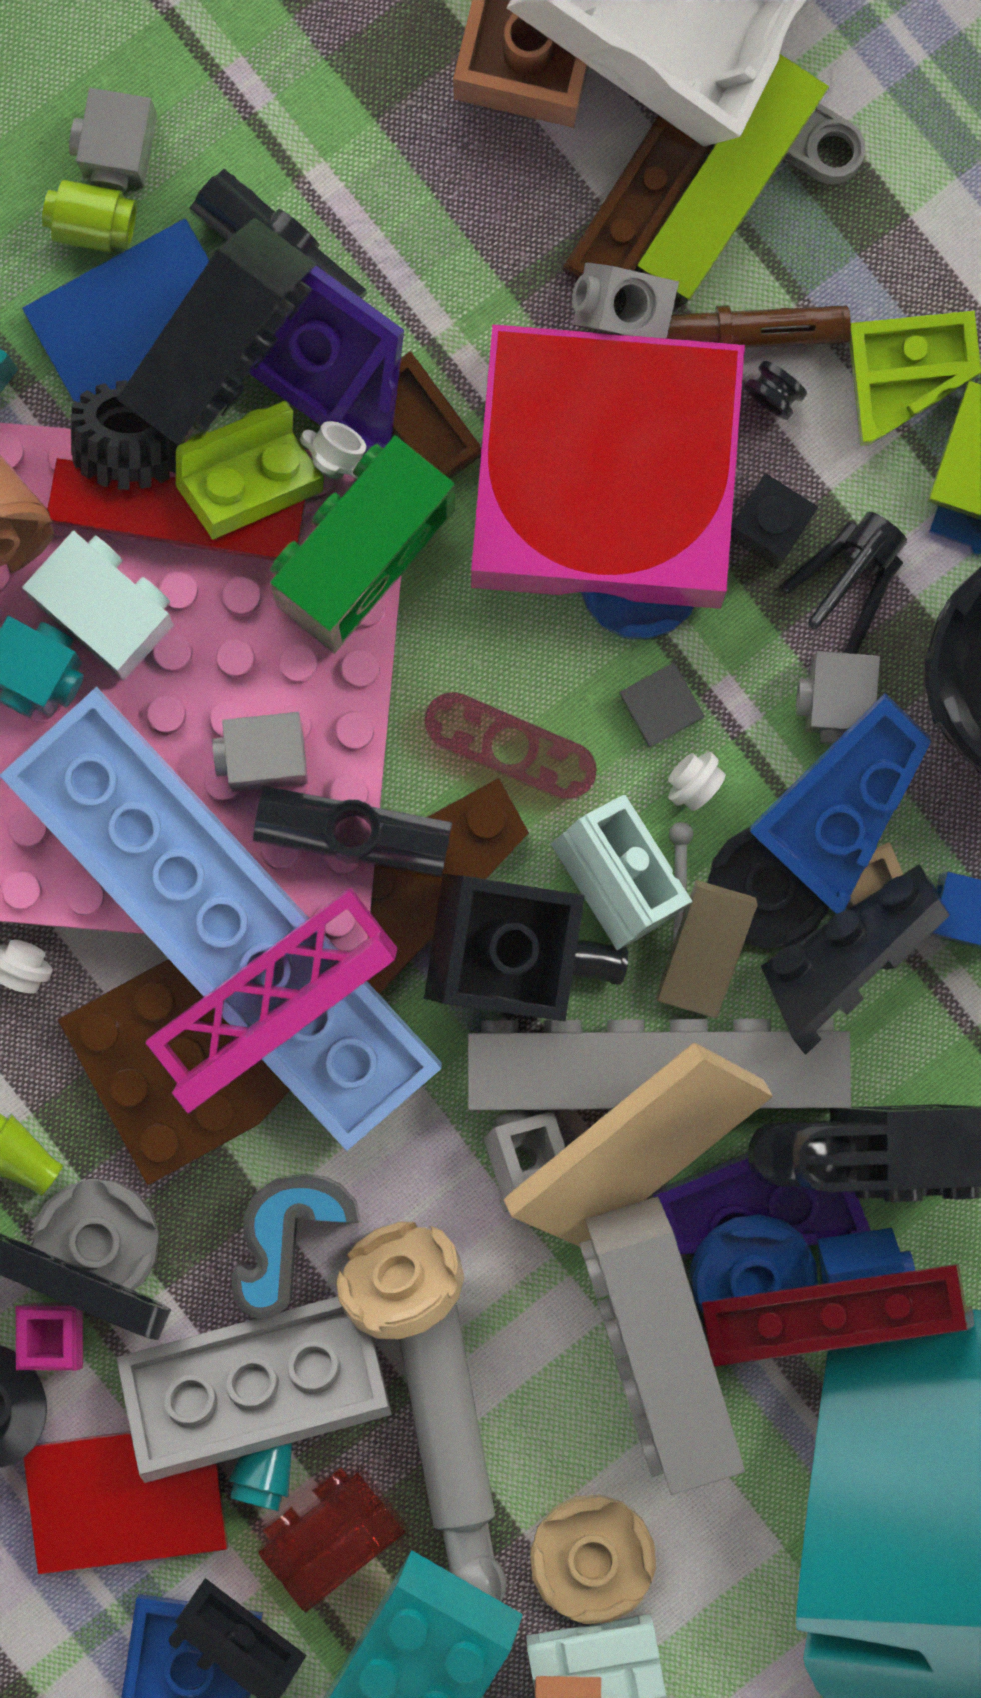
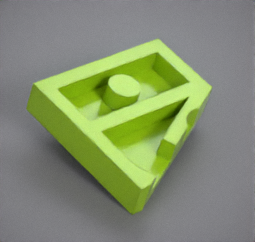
M975 310L851 323L849 346L860 446L871 445L980 375L981 363Z

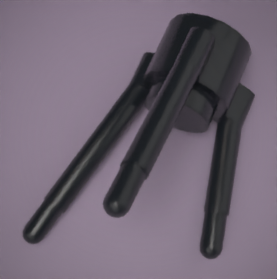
M867 512L857 526L848 522L831 543L781 585V590L785 594L791 593L842 550L847 549L842 557L849 565L808 620V626L811 629H817L834 610L860 574L873 578L876 572H878V576L844 653L857 654L891 579L903 565V561L897 555L906 545L907 538L894 524L874 512Z

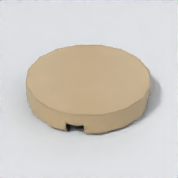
M397 1222L374 1230L353 1246L347 1254L350 1261L345 1266L343 1273L339 1270L336 1285L339 1302L346 1315L358 1330L378 1339H403L425 1332L446 1317L459 1299L464 1281L461 1258L454 1244L442 1230L430 1226L431 1230L417 1227L415 1222Z
M601 1494L574 1496L553 1507L537 1526L530 1548L532 1579L543 1600L555 1611L557 1610L560 1614L570 1617L571 1620L583 1624L610 1623L632 1612L648 1591L656 1571L654 1541L642 1517L623 1501Z

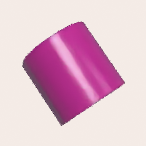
M40 1302L15 1306L16 1370L77 1371L83 1369L82 1310L63 1302Z

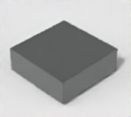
M675 662L619 692L623 703L649 748L705 717Z

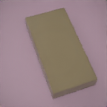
M696 880L690 895L693 902L685 909L656 996L659 1002L718 1018L758 904L756 897Z

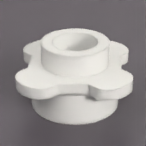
M327 421L322 424L317 433L311 430H305L300 436L301 444L310 450L312 454L310 458L313 460V464L324 476L340 479L344 474H348L358 479L353 474V470L366 451V444L357 432L344 424Z

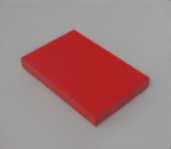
M131 1431L37 1443L23 1457L38 1575L221 1551L228 1548L218 1463L144 1483L139 1475Z

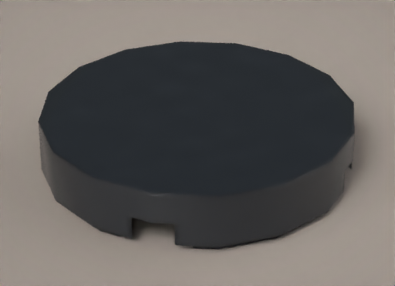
M750 827L728 839L712 860L707 883L756 897L758 905L744 944L764 949L793 945L813 933L828 913L829 907L750 832Z

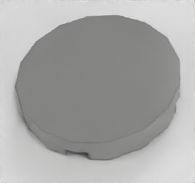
M91 1178L65 1186L45 1203L34 1223L33 1247L135 1290L146 1281L157 1261L160 1234L153 1211L138 1192L118 1181Z

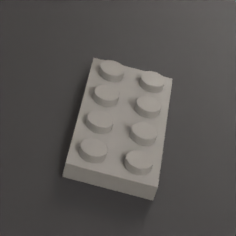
M338 1296L282 1311L270 1318L249 1320L116 1357L138 1471L144 1483L392 1415L374 1337L356 1328L343 1310Z

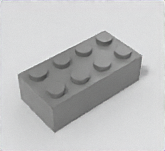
M658 1196L586 1218L585 1221L591 1239L579 1242L596 1299L609 1296V1298L597 1301L615 1359L627 1355L615 1360L651 1477L664 1474L670 1494L674 1495L745 1473L746 1471L675 1236Z

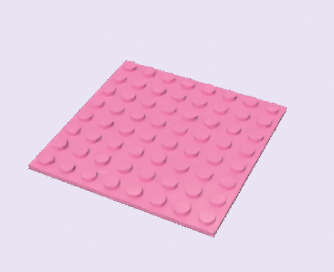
M0 423L1 456L46 508H48L56 459L72 460L71 429ZM305 449V451H306V452L308 453V455L311 457L312 454H311L310 450H309V449ZM169 472V477L176 478V474ZM344 474L340 479L324 476L323 492L305 499L306 508L299 542L300 546L317 527L311 521L319 507L334 492L343 497L355 483L356 478L348 474ZM51 524L54 530L53 539L42 554L24 568L12 574L7 564L0 566V628L7 616L18 620L34 630L37 629L40 622L55 627L74 640L70 649L75 651L82 661L78 671L84 674L82 684L73 701L66 708L59 704L52 717L35 709L31 718L0 702V774L94 688L98 687L309 918L349 888H352L371 913L375 865L363 862L346 863L332 856L253 841L255 819L263 789L233 792L228 783V775L217 777L212 739L224 737L222 720L299 712L303 727L308 784L274 788L340 801L360 800L371 807L380 808L401 576L334 654L276 606L270 581L275 577L270 571L274 563L271 560ZM73 530L87 543L95 535L99 537L123 559V562L117 568L134 584L143 576L170 600V603L164 610L169 613L174 626L124 681L30 600L22 588ZM0 777V922L146 935ZM349 816L337 824L334 835L341 845L348 848H356L363 845L369 839L371 828L364 819L357 816ZM348 909L326 924L325 936L338 950L351 952L368 939V935Z

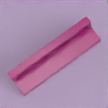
M349 888L148 1038L146 1044L177 1084L172 1094L186 1112L189 1113L395 960L398 948L352 888ZM346 909L349 910L369 936L367 940L351 952L323 948L326 924ZM318 931L316 947L299 945ZM286 954L314 957L311 981L299 990L272 986L275 962ZM322 958L337 960L336 963L320 974ZM266 969L264 985L248 983ZM235 992L263 995L260 1019L250 1027L222 1024L224 1001ZM271 997L286 998L285 1001L269 1012ZM215 1007L214 1022L198 1020ZM185 1029L212 1033L209 1057L190 1071H188L167 1044V1042ZM220 1034L235 1036V1038L218 1050Z

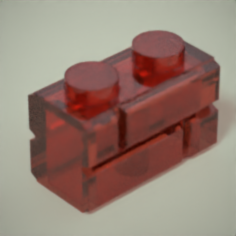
M361 1465L349 1474L346 1473L342 1466L338 1467L311 1490L318 1498L299 1514H297L292 1506L288 1507L262 1529V1532L268 1539L259 1548L258 1553L261 1559L276 1578L282 1582L284 1588L305 1613L406 1533L407 1523Z

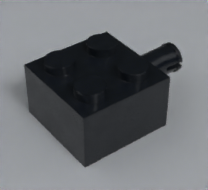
M443 874L424 999L443 1004L565 1022L572 977L606 981L611 984L621 985L627 972L628 950L626 946L617 950L612 945L578 940L585 895L475 877Z

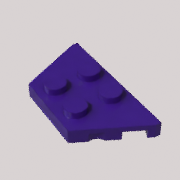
M315 266L304 282L313 289L311 294L291 320L287 319L275 334L279 339L265 360L257 369L253 368L249 374L320 426L324 422L334 421L353 429L362 437L366 444L364 454L376 443L384 448L392 438L404 329L321 268Z

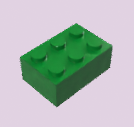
M396 435L384 448L376 443L364 454L353 470V474L358 477L355 483L343 497L336 492L331 494L312 518L311 522L317 526L301 546L295 541L287 545L270 568V571L275 575L270 581L276 606L334 654L455 512V483Z

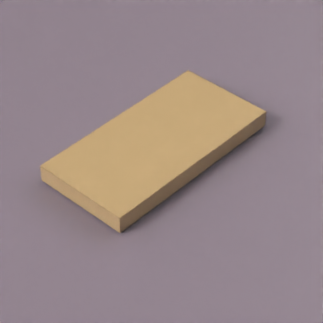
M692 1043L508 1194L504 1202L511 1217L580 1247L579 1242L591 1239L585 1221L586 1218L646 1200L770 1100L773 1095L765 1081L703 1046Z

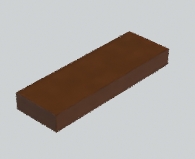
M658 115L563 266V272L578 280L583 275L585 263L609 265L636 271L638 263L711 153L714 144L702 146ZM623 288L616 293L614 298L615 304L624 291Z

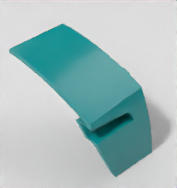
M972 1309L975 1325L968 1330L828 1350L811 1472L796 1609L797 1631L807 1632L803 1655L804 1665L816 1690L823 1698H981V1310Z

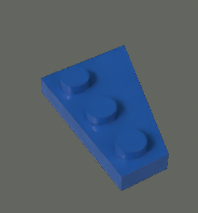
M884 693L750 826V832L836 914L845 911L863 870L867 868L882 833L894 810L897 809L931 743V737Z

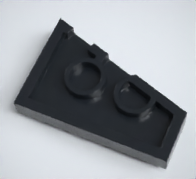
M920 864L905 874L891 879L877 892L852 908L836 914L827 924L799 942L783 948L774 958L761 965L789 1032L805 1055L822 1040L816 1031L838 1009L848 1015L864 999L858 990L880 969L896 968L950 916L934 884Z

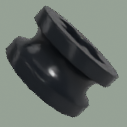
M763 360L758 367L761 373L760 377L756 380L749 379L744 388L765 409L784 420H788L793 414L791 404L796 400L802 402L808 393L785 370L774 363Z

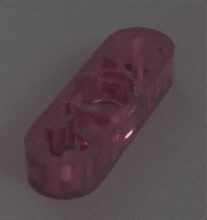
M457 692L444 693L436 697L426 710V731L435 745L561 800H575L585 795L595 781L596 763L592 754L584 746L467 695ZM454 705H459L464 708L463 719L479 728L481 727V717L483 715L495 719L484 734L482 752L477 753L468 749L475 741V737L468 733L456 731L452 739L442 736L443 724L435 720L438 712L449 713ZM516 729L526 736L529 742V751L521 762L511 765L504 764L494 756L492 742L494 737L502 730ZM539 740H544L553 745L547 751L546 757L558 762H564L569 754L580 758L578 769L586 773L584 781L582 783L571 781L567 789L561 788L556 785L558 774L542 765L539 778L526 774L525 772L533 765L537 758Z

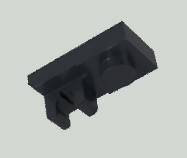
M206 1578L198 1586L175 1620V1623L178 1625L168 1640L169 1644L175 1649L181 1645L183 1640L188 1641L203 1653L196 1664L197 1666L207 1670L215 1662L221 1667L220 1670L257 1698H280L307 1656Z

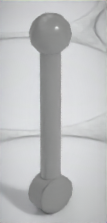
M681 821L671 826L669 838L675 844L674 877L679 879L687 892V844L692 841L694 833L688 823ZM686 907L674 916L673 944Z

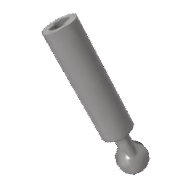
M456 1302L444 1319L425 1332L399 1339L432 1524L435 1529L443 1532L449 1565L448 1571L502 1602L506 1593L507 1578L501 1564L494 1559L488 1522L495 1517V1511Z

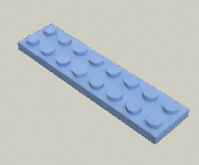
M98 687L94 688L0 774V777L204 997L309 919ZM318 931L299 945L316 947ZM325 936L323 948L338 950ZM286 954L275 962L272 986L301 989L311 981L314 957ZM322 958L320 974L336 963L337 960ZM266 969L248 983L264 985ZM367 981L262 1058L268 1067L346 1151L442 1068V1062ZM243 992L233 993L224 1001L222 1017L230 1025L250 1027L260 1019L263 995ZM271 997L269 1012L285 1001L286 998Z

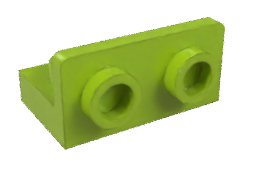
M286 401L266 409H255L247 413L242 419L207 432L206 435L198 433L176 448V487L212 539L323 492L324 476L315 467L313 460L292 433L293 410Z

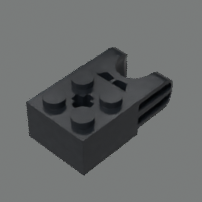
M919 1104L830 1108V1121L766 1124L758 1128L750 1140L748 1148L749 1166L757 1180L768 1185L804 1187L809 1190L824 1192L855 1191L856 1198H884V1201L888 1202L923 1201V1196H942L943 1199L981 1198V1106Z

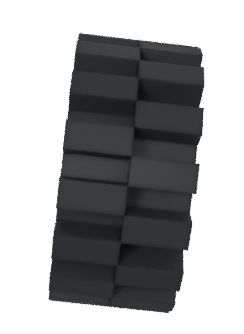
M127 380L116 381V389L111 390L106 383L97 385L96 395L86 390L80 395V402L74 401L71 414L72 461L76 468L81 467V474L84 477L90 479L97 474V484L108 487L111 480L118 481V489H129V482L138 481L140 489L151 487L152 477L163 483L169 480V472L176 474V448L178 445L117 400V397L126 386Z

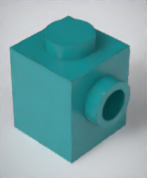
M7 616L0 628V690H2L0 692V702L31 718L35 709L52 717L59 704L65 708L68 707L76 696L84 678V674L78 671L82 661L76 652L70 649L74 640L47 623L40 622L37 629L34 630L18 620Z

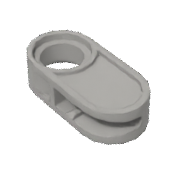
M819 104L785 155L784 160L818 181L826 184H841L850 180L858 172L865 155V140L861 131L855 125L822 104ZM829 136L843 138L851 147L852 159L842 167L832 168L827 166L820 160L817 154L818 144Z

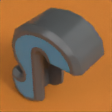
M305 1173L277 1177L253 1195L243 1216L244 1239L257 1260V1266L252 1267L246 1262H242L236 1266L232 1273L233 1298L242 1311L251 1317L265 1319L280 1313L292 1301L298 1219L346 1223L360 1222L357 1200L341 1183L326 1176Z

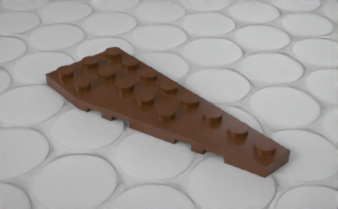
M499 778L427 817L452 822L443 874L487 879L529 834ZM375 865L371 914L398 948L395 960L367 980L379 995L433 937L442 878ZM169 959L58 1019L147 1186L261 1124L291 1091L261 1059L191 1112H186L172 1094L177 1084L146 1044L148 1038L204 997ZM215 1008L198 1020L214 1022ZM222 1017V1024H228V1025H230V1024ZM185 1029L167 1042V1044L188 1071H190L209 1057L212 1033ZM220 1034L218 1050L235 1038V1036Z

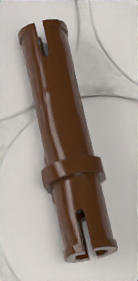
M729 305L716 306L715 312L672 315L667 339L745 345V348L847 343L850 341L851 335L850 311L847 305L731 311ZM806 325H810V326H808V327L762 329V328H768V327H787V326H806Z

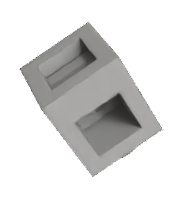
M515 1110L503 1114L495 1119L497 1127H494L483 1138L502 1195L500 1203L503 1212L509 1211L504 1202L507 1195L565 1148L554 1111L533 1116L531 1110ZM515 1150H522L529 1155L531 1159L530 1169H521Z

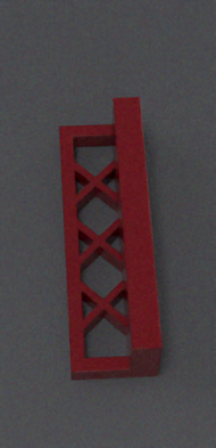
M959 1264L702 1302L709 1351L714 1367L964 1331L975 1325L972 1306L966 1307Z

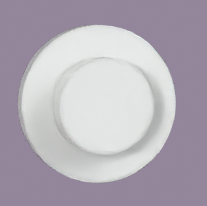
M706 752L700 757H697L694 753L687 755L674 768L668 778V782L673 785L668 798L676 806L685 804L691 811L702 807L718 791L725 779L726 774L717 766L719 759L711 752Z
M10 940L8 946L0 945V984L23 993H36L41 982L49 980L53 969L44 960V951L33 944L21 940Z

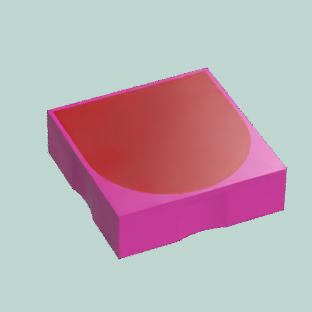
M492 324L471 566V588L548 595L597 592L622 597L632 602L721 609L727 592L745 345Z

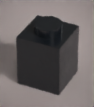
M765 473L732 523L730 540L778 570L818 509V506Z

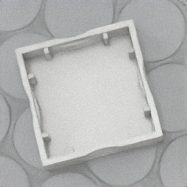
M510 0L506 8L705 147L741 136L779 60L781 46L787 29L798 10L807 0Z

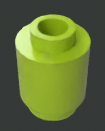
M63 179L58 191H47L42 211V227L51 228V239L53 242L112 253L114 248L128 250L136 224L137 200L123 198V192L120 190Z

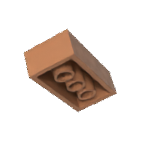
M472 0L453 77L454 100L575 128L589 66L508 10L506 7L510 0Z

